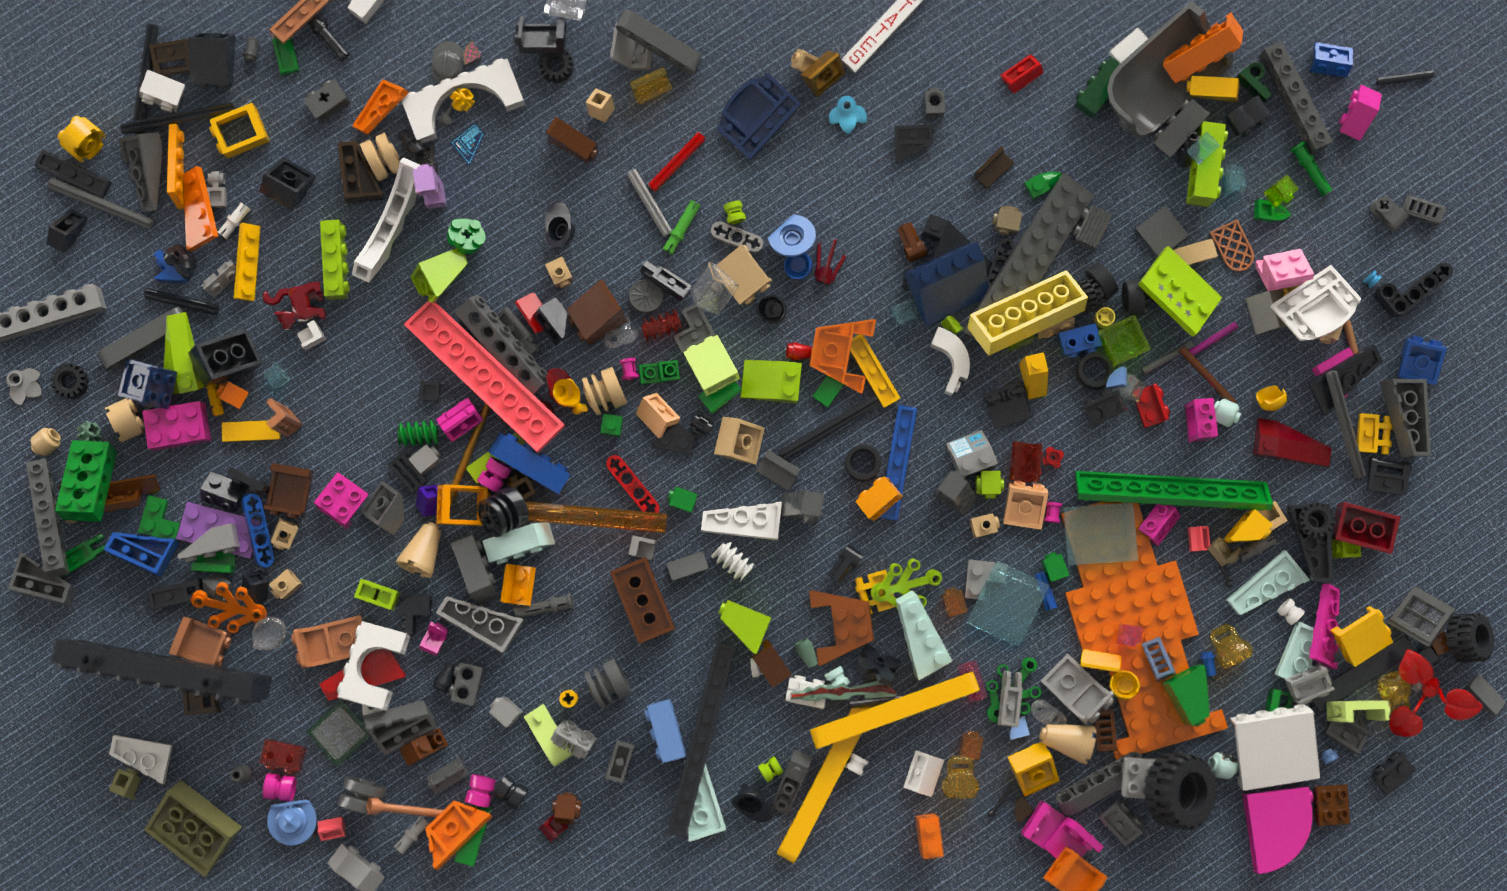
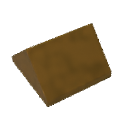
M827 51L802 72L800 76L818 98L845 75V71L839 54Z

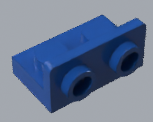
M1316 42L1313 47V63L1310 71L1348 77L1353 66V48Z

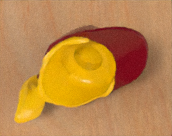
M550 369L547 372L546 380L551 399L561 407H568L576 415L587 412L586 404L580 403L581 393L572 378L563 369Z

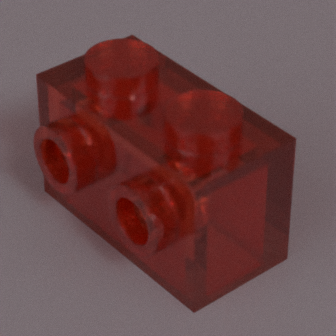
M266 739L259 763L265 764L264 767L276 770V767L284 768L283 772L295 774V771L302 770L307 747Z

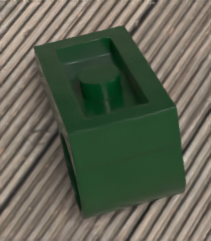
M1253 62L1244 68L1236 78L1254 97L1259 95L1262 101L1265 102L1272 95L1269 88L1259 82L1265 70L1262 64ZM1250 70H1254L1257 73V77L1252 76Z

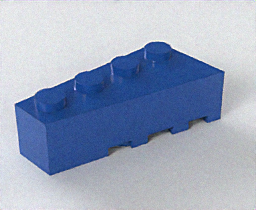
M500 432L488 452L559 494L570 476L566 472L568 468L560 463L554 465L550 462L551 458L541 453L539 456L533 452L534 449L526 443L521 445L517 442L518 438L510 433L506 436Z

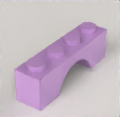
M420 165L417 167L418 169H413L416 193L418 196L424 197L425 206L428 209L447 206L444 185L433 167Z

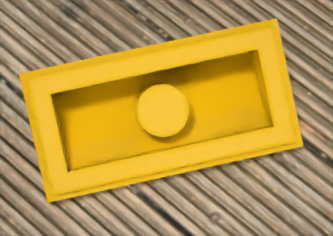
M1083 650L1080 665L1082 667L1118 672L1120 671L1122 657L1115 654Z

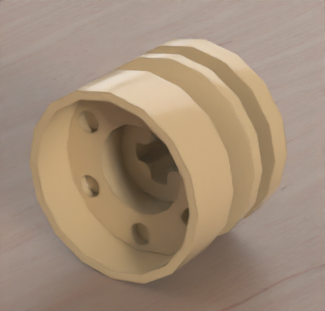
M613 367L601 371L602 380L600 381L592 374L593 384L591 385L587 377L582 378L583 391L589 406L595 411L597 416L601 415L600 405H603L605 412H608L607 403L610 401L615 408L627 404Z

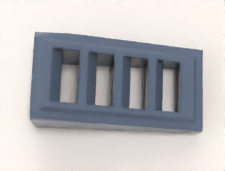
M1160 637L1141 644L1156 682L1175 675V670ZM1153 646H1159L1158 649L1149 652L1148 648ZM1161 652V656L1152 659L1151 656ZM1162 660L1165 661V663L1161 665H1155V663L1160 662ZM1168 668V671L1159 674V670Z

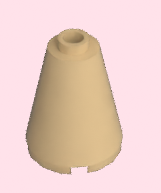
M432 522L423 524L397 558V565L413 574L417 572L421 573V577L431 578L441 537L439 526Z
M1046 725L1045 728H1041L1039 739H1042V744L1082 764H1087L1086 759L1090 760L1094 750L1096 739L1092 738V732L1096 733V728L1091 725Z

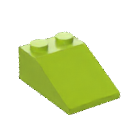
M744 360L741 398L797 404L802 363Z

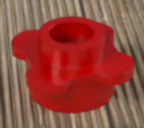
M1048 447L1042 462L1044 465L1049 464L1057 469L1061 466L1060 461L1064 457V453L1061 450L1058 451Z

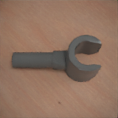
M452 101L445 113L439 117V122L444 127L453 121L449 116L453 109Z

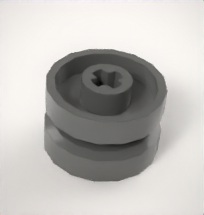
M346 776L343 788L351 793H341L338 805L368 814L367 802L369 798L383 799L387 787L367 779Z

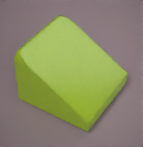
M953 315L947 316L941 322L944 329L955 335L963 330Z

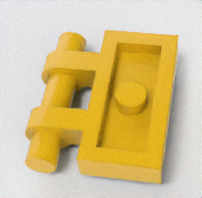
M1358 414L1357 444L1359 452L1375 454L1378 451V446L1382 447L1381 454L1389 455V448L1392 447L1390 432L1393 430L1390 416H1383V423H1379L1380 415ZM1379 429L1383 430L1382 440H1378Z
M886 569L867 575L869 583L864 584L862 577L854 579L856 583L855 590L859 593L861 600L870 603L871 614H873L871 609L873 605L877 606L878 612L896 607L886 600L883 602H877L874 599L869 601L866 589H872L876 583H882L887 575ZM883 590L879 591V596L883 594Z

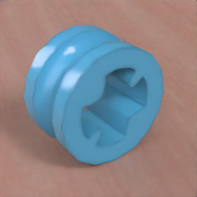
M1375 270L1363 281L1364 284H1368L1369 289L1382 277L1377 275Z

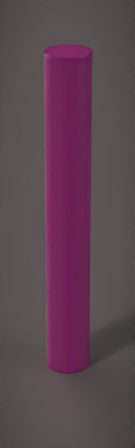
M1235 322L1231 323L1190 349L1189 352L1193 356L1197 355L1238 329V325Z

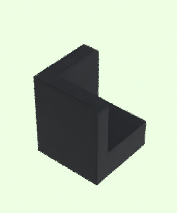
M262 571L243 574L242 587L248 590V595L253 602L267 600L269 581Z

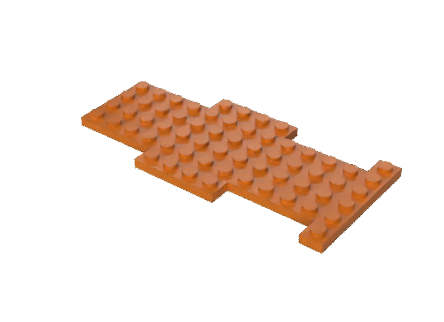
M1102 501L1061 513L1060 515L1083 587L1065 593L1082 652L1083 650L1120 655L1122 657L1120 671L1132 672L1137 676L1140 683L1139 692L1132 699L1121 700L1117 698L1128 737L1116 740L1117 751H1113L1115 761L1131 752L1142 754L1227 729L1228 726L1222 709L1209 712L1210 716L1205 718L1206 722L1200 726L1195 727V725L1184 724L1162 685V682L1169 678L1156 682L1141 646L1142 643L1160 637L1175 670V675L1189 668L1181 640L1199 635L1176 560L1157 565L1149 537L1139 530L1140 525L1144 521L1139 504ZM1153 646L1148 648L1149 652L1158 649L1159 646ZM1160 652V653L1155 654V655H1153V656H1151V657H1152V659H1154V658H1156V657L1161 656L1162 654H1161V652ZM1162 660L1160 662L1155 663V665H1161L1165 663V661ZM1168 668L1159 670V674L1168 671ZM1108 671L1110 678L1112 677V675L1117 673L1113 671Z

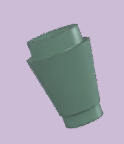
M804 638L794 644L796 653L808 668L818 664L812 641Z

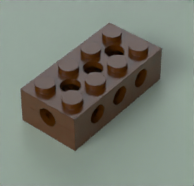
M647 557L610 571L639 644L676 630ZM635 577L641 580L638 588L631 586V580ZM642 595L648 597V603L645 606L638 604V598ZM648 613L655 615V622L652 624H647L645 621V616Z

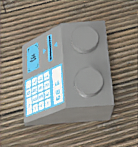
M982 430L946 443L955 469L965 477L998 464L992 447Z

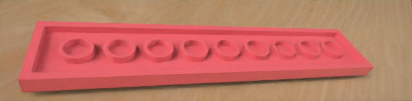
M427 301L404 323L411 333L537 453L565 427L545 405L436 302L431 303Z

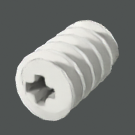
M723 542L712 554L711 558L718 556L717 563L719 564L724 561L722 568L730 567L728 573L736 572L734 579L741 577V582L752 570L754 563L747 565L748 558L741 560L742 552L736 555L737 548L735 547L730 550L729 548L732 543L724 544Z

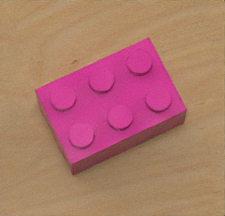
M201 401L169 406V409L156 408L142 411L147 446L150 450L157 451L211 441L206 404Z

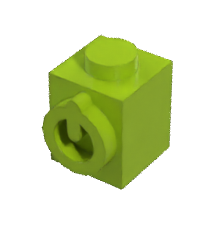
M979 472V475L975 476L976 494L984 496L985 499H996V495H1000L1001 491H1004V479H1001V472Z

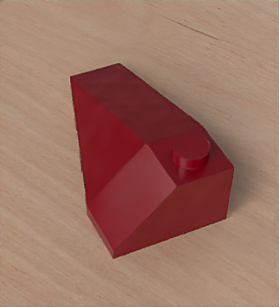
M1257 418L1253 456L1329 467L1331 447L1279 421Z

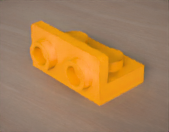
M506 564L501 602L531 606L536 568Z

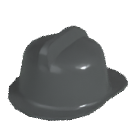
M444 41L434 49L432 75L438 83L444 79L452 80L457 78L462 72L463 51L457 43Z

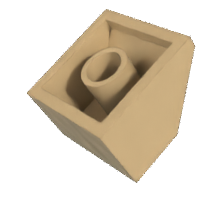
M723 417L714 454L756 465L765 428L739 418Z

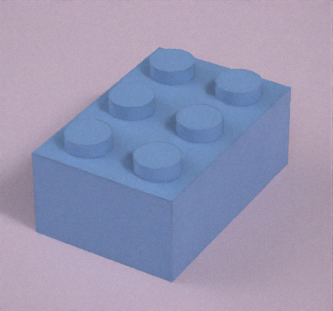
M671 699L647 705V710L644 712L647 722L651 721L653 728L650 729L652 740L657 741L658 747L655 748L658 760L662 759V763L686 757L687 754Z

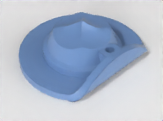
M794 214L767 239L772 249L778 254L796 257L808 252L812 248L816 239V232L813 224L807 218Z
M306 799L274 804L271 806L267 818L268 829L274 839L282 844H301L308 840L315 831L317 824L316 811L311 802Z

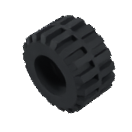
M1482 613L1459 614L1449 620L1446 629L1447 646L1449 647L1450 654H1452V657L1457 662H1484L1491 657L1495 644L1494 634L1490 621L1485 615H1482Z

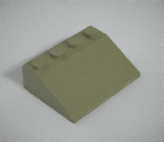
M180 780L167 791L144 830L206 877L234 841L242 826Z

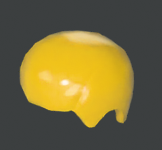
M1277 385L1258 391L1256 399L1263 410L1276 411L1286 404L1287 394L1284 389L1281 391Z
M1121 670L1112 675L1109 687L1116 698L1129 700L1139 692L1140 683L1137 676L1132 672Z

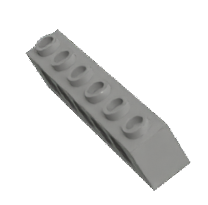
M87 284L82 286L80 290H67L60 296L51 295L46 297L44 301H31L27 303V306L21 308L20 306L9 308L7 312H0V342L107 310L101 288L94 284ZM85 297V303L79 305V300ZM66 302L67 308L61 311V305ZM48 308V314L43 317V310ZM30 314V319L24 322L25 315ZM11 319V325L6 328V322Z

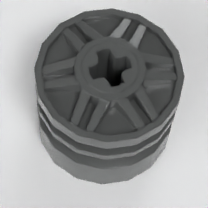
M615 658L603 663L605 673L601 674L596 667L593 669L596 675L595 678L590 671L585 673L588 689L593 699L602 709L607 708L605 698L608 699L611 705L614 704L612 695L615 693L620 700L632 695L631 688Z

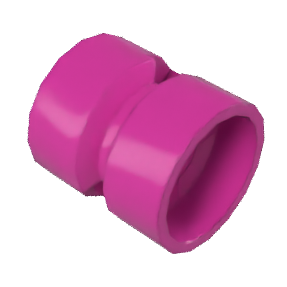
M490 457L485 466L486 471L481 472L477 481L490 490L498 492L504 484L503 479H507L512 468L500 460Z
M268 773L264 781L263 798L275 800L279 797L280 801L292 802L296 792V777L284 775L281 778L279 774Z
M472 774L469 783L471 790L467 791L465 802L489 807L492 799L490 792L494 791L496 780Z

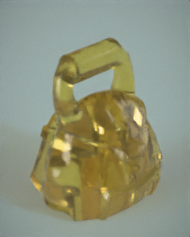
M1225 623L1211 631V641L1217 648L1216 659L1218 664L1224 669H1228L1253 655L1252 646L1249 642L1239 637L1233 626ZM1229 630L1231 631L1230 636H1226L1220 641L1215 638Z
M1399 671L1390 672L1378 680L1377 690L1384 701H1388L1391 714L1395 710V705L1403 701L1405 703L1403 706L1410 709L1408 697L1411 694V684L1401 678Z
M952 756L947 763L948 774L942 781L941 788L944 791V795L950 798H974L979 791V782L974 777L973 761L969 756ZM952 764H969L968 769L953 768Z

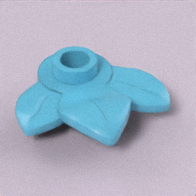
M850 96L841 97L837 102V106L829 114L830 124L839 123L841 129L847 134L853 131L856 122L866 123L867 120L863 107L856 105L855 100ZM845 102L850 103V107L848 109H845L843 107V104Z

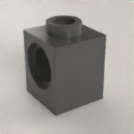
M930 88L928 91H925V118L944 117V90ZM931 99L938 100L939 105L933 106L930 104L929 101Z

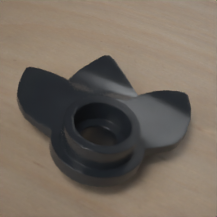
M175 244L173 247L166 249L163 254L165 262L170 266H174L176 271L185 278H188V270H194L197 267L194 258L187 254L186 248L182 245Z

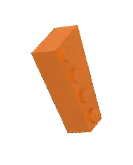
M1232 13L1225 16L1227 20L1223 23L1218 24L1216 22L1212 25L1207 34L1196 36L1191 41L1190 46L1185 44L1164 58L1163 67L1175 84L1179 81H1186L1194 72L1203 71L1211 62L1216 63L1225 54L1233 53L1241 47L1243 30Z

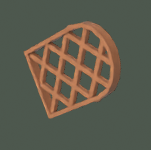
M1238 219L1210 232L1228 268L1233 271H1244L1251 266L1254 260V253ZM1234 224L1233 229L1227 227ZM1236 225L1238 226L1240 232L1235 230ZM1222 229L1221 235L1215 233L1216 231ZM1225 229L1231 231L1230 238L1223 236ZM1234 233L1240 234L1238 241L1232 239ZM1215 236L1220 237L1218 242H1217ZM1242 236L1246 243L1241 242ZM1222 238L1228 240L1227 246L1220 244ZM1231 241L1237 243L1236 249L1229 247ZM1239 245L1246 246L1244 253L1238 251ZM1220 247H1222V248L1225 249L1224 254H1223V252H1222V250H1221ZM1228 250L1234 252L1233 258L1226 256ZM1237 253L1243 255L1241 261L1235 259ZM1246 256L1251 258L1249 264L1244 263ZM1233 262L1240 264L1239 269L1232 267Z

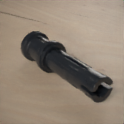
M317 14L307 22L313 29L314 35L320 36L341 62L346 60L341 53L346 58L350 56V53L329 31L328 24L325 21L323 22Z

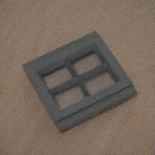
M1414 586L1390 618L1388 624L1429 648L1456 610Z

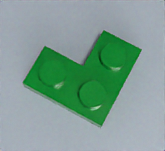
M148 495L138 533L178 540L176 538L181 523L164 519L169 500Z

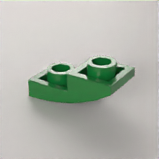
M678 360L638 365L640 385L679 380Z

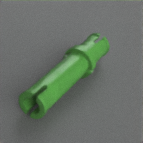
M690 200L675 229L669 233L671 236L662 248L665 252L668 251L670 255L674 254L679 242L683 241V235L701 207L698 203L694 206L695 201Z

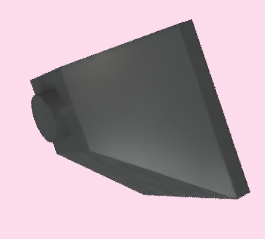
M381 480L360 513L379 527L395 535L405 520L402 494Z

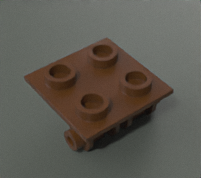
M1348 785L1314 786V799H1317V801H1313V804H1317L1314 810H1318L1315 811L1314 821L1317 822V825L1350 824Z

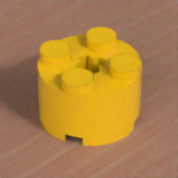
M75 116L70 124L59 132L57 138L60 140V145L79 162H84L82 159L87 158L90 160L98 154L103 147L101 141L102 137L105 139V134L87 118Z

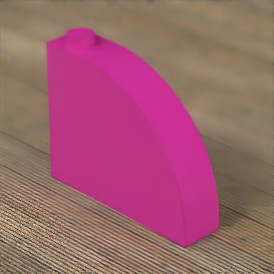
M1299 786L1243 793L1253 871L1261 874L1285 866L1300 853L1309 837L1312 826V791L1309 790V787Z

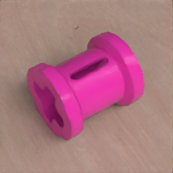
M627 358L619 361L623 370L622 380L639 378L635 367L636 358Z
M1047 502L1046 517L1043 521L1060 523L1059 512L1062 503Z

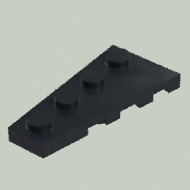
M1369 345L1307 382L1322 415L1326 416L1331 412L1330 409L1334 407L1326 373L1333 370L1337 371L1345 396L1349 391H1353L1363 378L1370 375L1383 362L1376 345Z

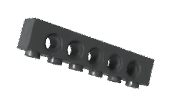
M1280 41L1265 48L1259 56L1302 141L1306 142L1307 149L1313 154L1327 147L1333 141L1283 42Z
M479 295L469 297L455 312L456 315L486 350L534 396L538 395L548 385L546 380L547 372L537 364L535 358L524 349L523 344L512 335L511 330L500 321L498 315L488 307L482 297Z
M46 459L27 462L26 466L44 572L49 578L69 574L60 516L55 511L57 499L51 465Z

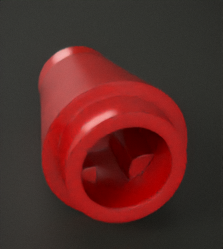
M796 342L788 343L786 346V358L791 359V361L810 359L812 347Z

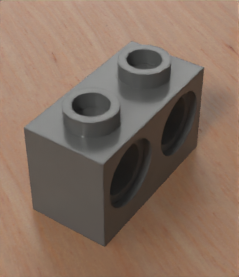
M460 662L459 666L456 665L454 677H456L455 685H451L449 696H452L451 701L476 706L485 668ZM468 668L473 671V677L470 680L464 677V671ZM461 688L468 690V697L465 699L459 696Z

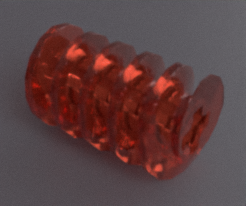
M672 309V315L665 311L664 318L660 313L657 314V320L650 316V322L643 318V324L641 325L647 343L649 342V336L656 340V334L663 338L664 331L669 336L671 335V329L675 333H678L679 326L682 329L678 313L675 309Z

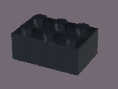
M247 329L196 344L188 352L204 388L253 372L263 363Z

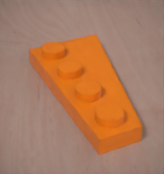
M198 166L183 174L186 251L191 252L218 237L202 167Z

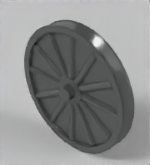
M648 279L639 280L632 285L629 291V301L637 311L650 313L657 310L662 304L663 291Z

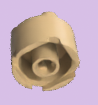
M126 398L105 407V410L108 412L106 413L115 433H119L120 437L118 438L121 442L144 433V421L139 416L137 417L136 413L139 410L134 401Z

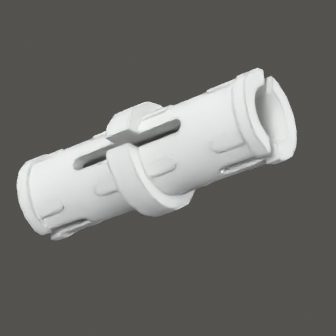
M240 203L232 215H228V220L217 232L225 239H228L237 226L239 227L240 222L250 209L243 203Z

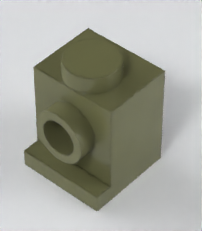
M118 768L108 791L135 800L134 794L142 777L137 776L138 771L130 768L124 771Z

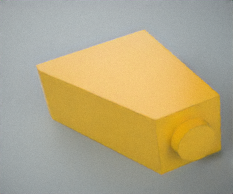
M1192 76L1191 81L1187 82V92H1190V97L1238 102L1239 80L1238 78Z
M1044 352L1025 356L1019 362L1028 400L1047 396L1048 367Z

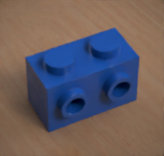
M1096 323L1064 331L1056 335L1062 358L1068 356V359L1079 357V353L1082 352L1087 354L1097 352V348L1102 346Z

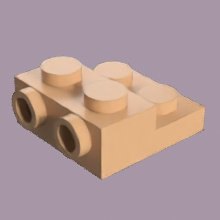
M1014 481V484L1009 483L1003 524L1042 530L1048 499V490L1044 488L1045 486L1042 484H1033V487L1025 486V482Z

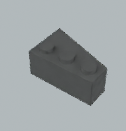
M951 470L936 488L933 495L964 516L977 497L969 483L964 480L965 476L957 470L955 472Z

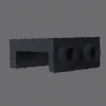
M520 15V21L516 22L515 45L518 46L519 53H565L566 15H558L557 24H526L524 15Z

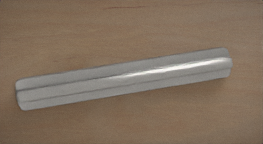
M637 170L629 171L627 175L662 235L664 237L670 235L669 233L672 229Z

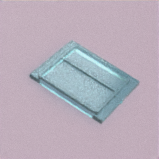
M1133 503L1063 508L1068 565L1138 561Z
M996 560L966 623L1019 647L1046 595L1049 584Z

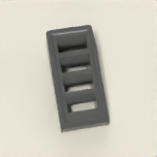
M1407 195L1402 209L1408 216L1436 227L1440 224L1446 207ZM1411 202H1414L1415 204L1411 211L1409 210V207L1411 205ZM1421 205V210L1417 213L1418 206ZM1426 208H1429L1428 214L1424 215ZM1434 211H1436L1435 218L1432 217Z

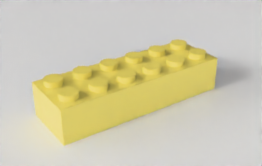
M1066 270L970 314L968 329L989 356L1085 311L1088 296Z

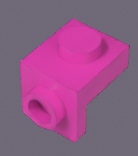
M430 622L428 630L419 645V649L437 656L447 638L448 629L440 623Z

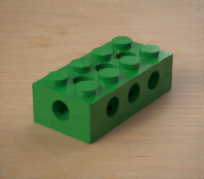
M72 440L55 508L56 513L63 520L101 522L117 451L110 442Z

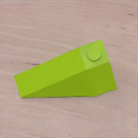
M186 312L168 315L166 318L164 368L177 371L172 394L195 391L204 387L188 355V352L195 344Z

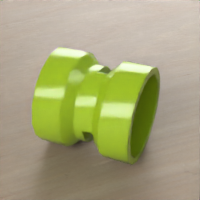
M740 200L729 202L723 206L724 211L728 215L727 222L729 225L738 224L746 220L745 213L742 212L743 206Z
M775 756L770 758L766 764L762 763L758 766L767 783L772 781L774 776H780L784 773Z

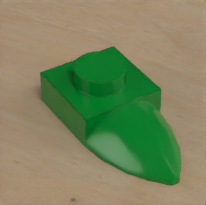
M1059 172L1040 173L1026 181L1024 185L1034 200L1053 189L1062 174Z
M1261 199L1254 201V219L1272 222L1284 220L1291 216L1289 211L1278 203Z

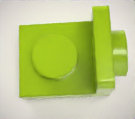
M1331 539L1332 559L1361 557V546Z

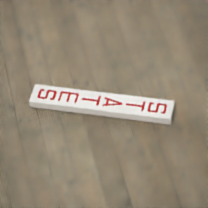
M897 0L841 59V62L856 73L924 0Z

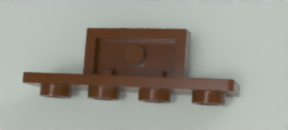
M156 475L110 482L103 512L134 508L139 506L141 495L160 492Z

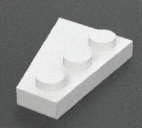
M113 735L109 755L136 768L141 773L157 780V782L165 784L173 745Z

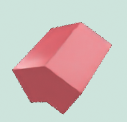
M1209 526L1187 528L1189 552L1208 550L1207 548L1210 546Z
M344 816L317 822L321 841L345 837Z

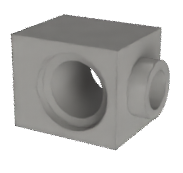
M427 444L409 458V461L422 475H425L441 460L438 457L440 455L438 450L434 446L430 448Z

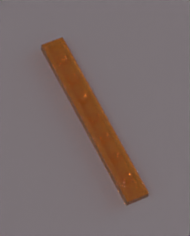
M526 502L529 513L528 521L662 533L666 531L667 514Z

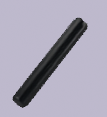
M149 288L144 293L146 299L212 315H217L219 312V306L216 304Z

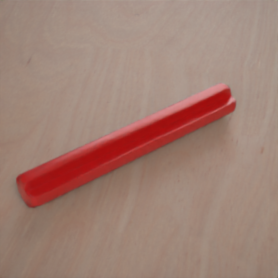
M698 132L649 182L650 189L654 192L657 191L705 141V137Z

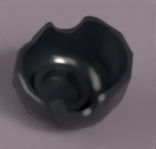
M767 295L757 303L756 312L762 321L776 324L786 316L787 305L781 297Z

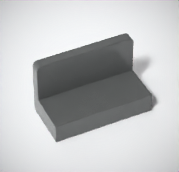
M767 450L756 471L784 489L789 490L801 470Z

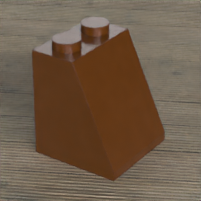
M602 279L566 309L569 314L567 317L572 327L576 325L579 330L576 332L582 342L586 341L588 345L628 322L622 309Z

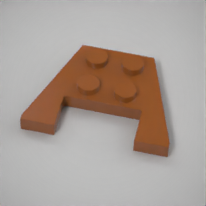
M814 590L809 591L811 608L831 606L836 646L816 648L818 666L824 665L874 641L870 603L868 601Z

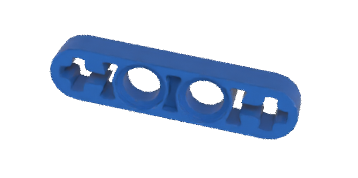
M247 494L242 499V507L254 560L260 567H269L274 562V554L262 501L256 494ZM250 497L256 500V503L253 504L254 510H259V512H253L249 514V511H253L252 506L247 505V502L250 501ZM255 515L261 519V523L257 527L251 524V518ZM259 534L265 537L263 545H257L255 542V538ZM267 547V550H263L264 555L269 556V559L266 560V564L260 561V558L263 557L262 551H257V548L262 549Z

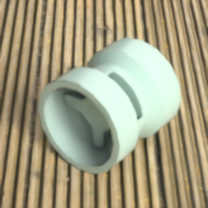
M841 666L824 675L835 687L842 683L850 684L849 679L844 676V670ZM839 687V688L832 689V690H833V692H836L837 690H839V689H841V688H843V687Z

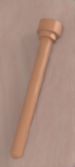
M369 798L367 802V813L373 815L384 811L437 817L443 811L440 809L385 804L376 798Z

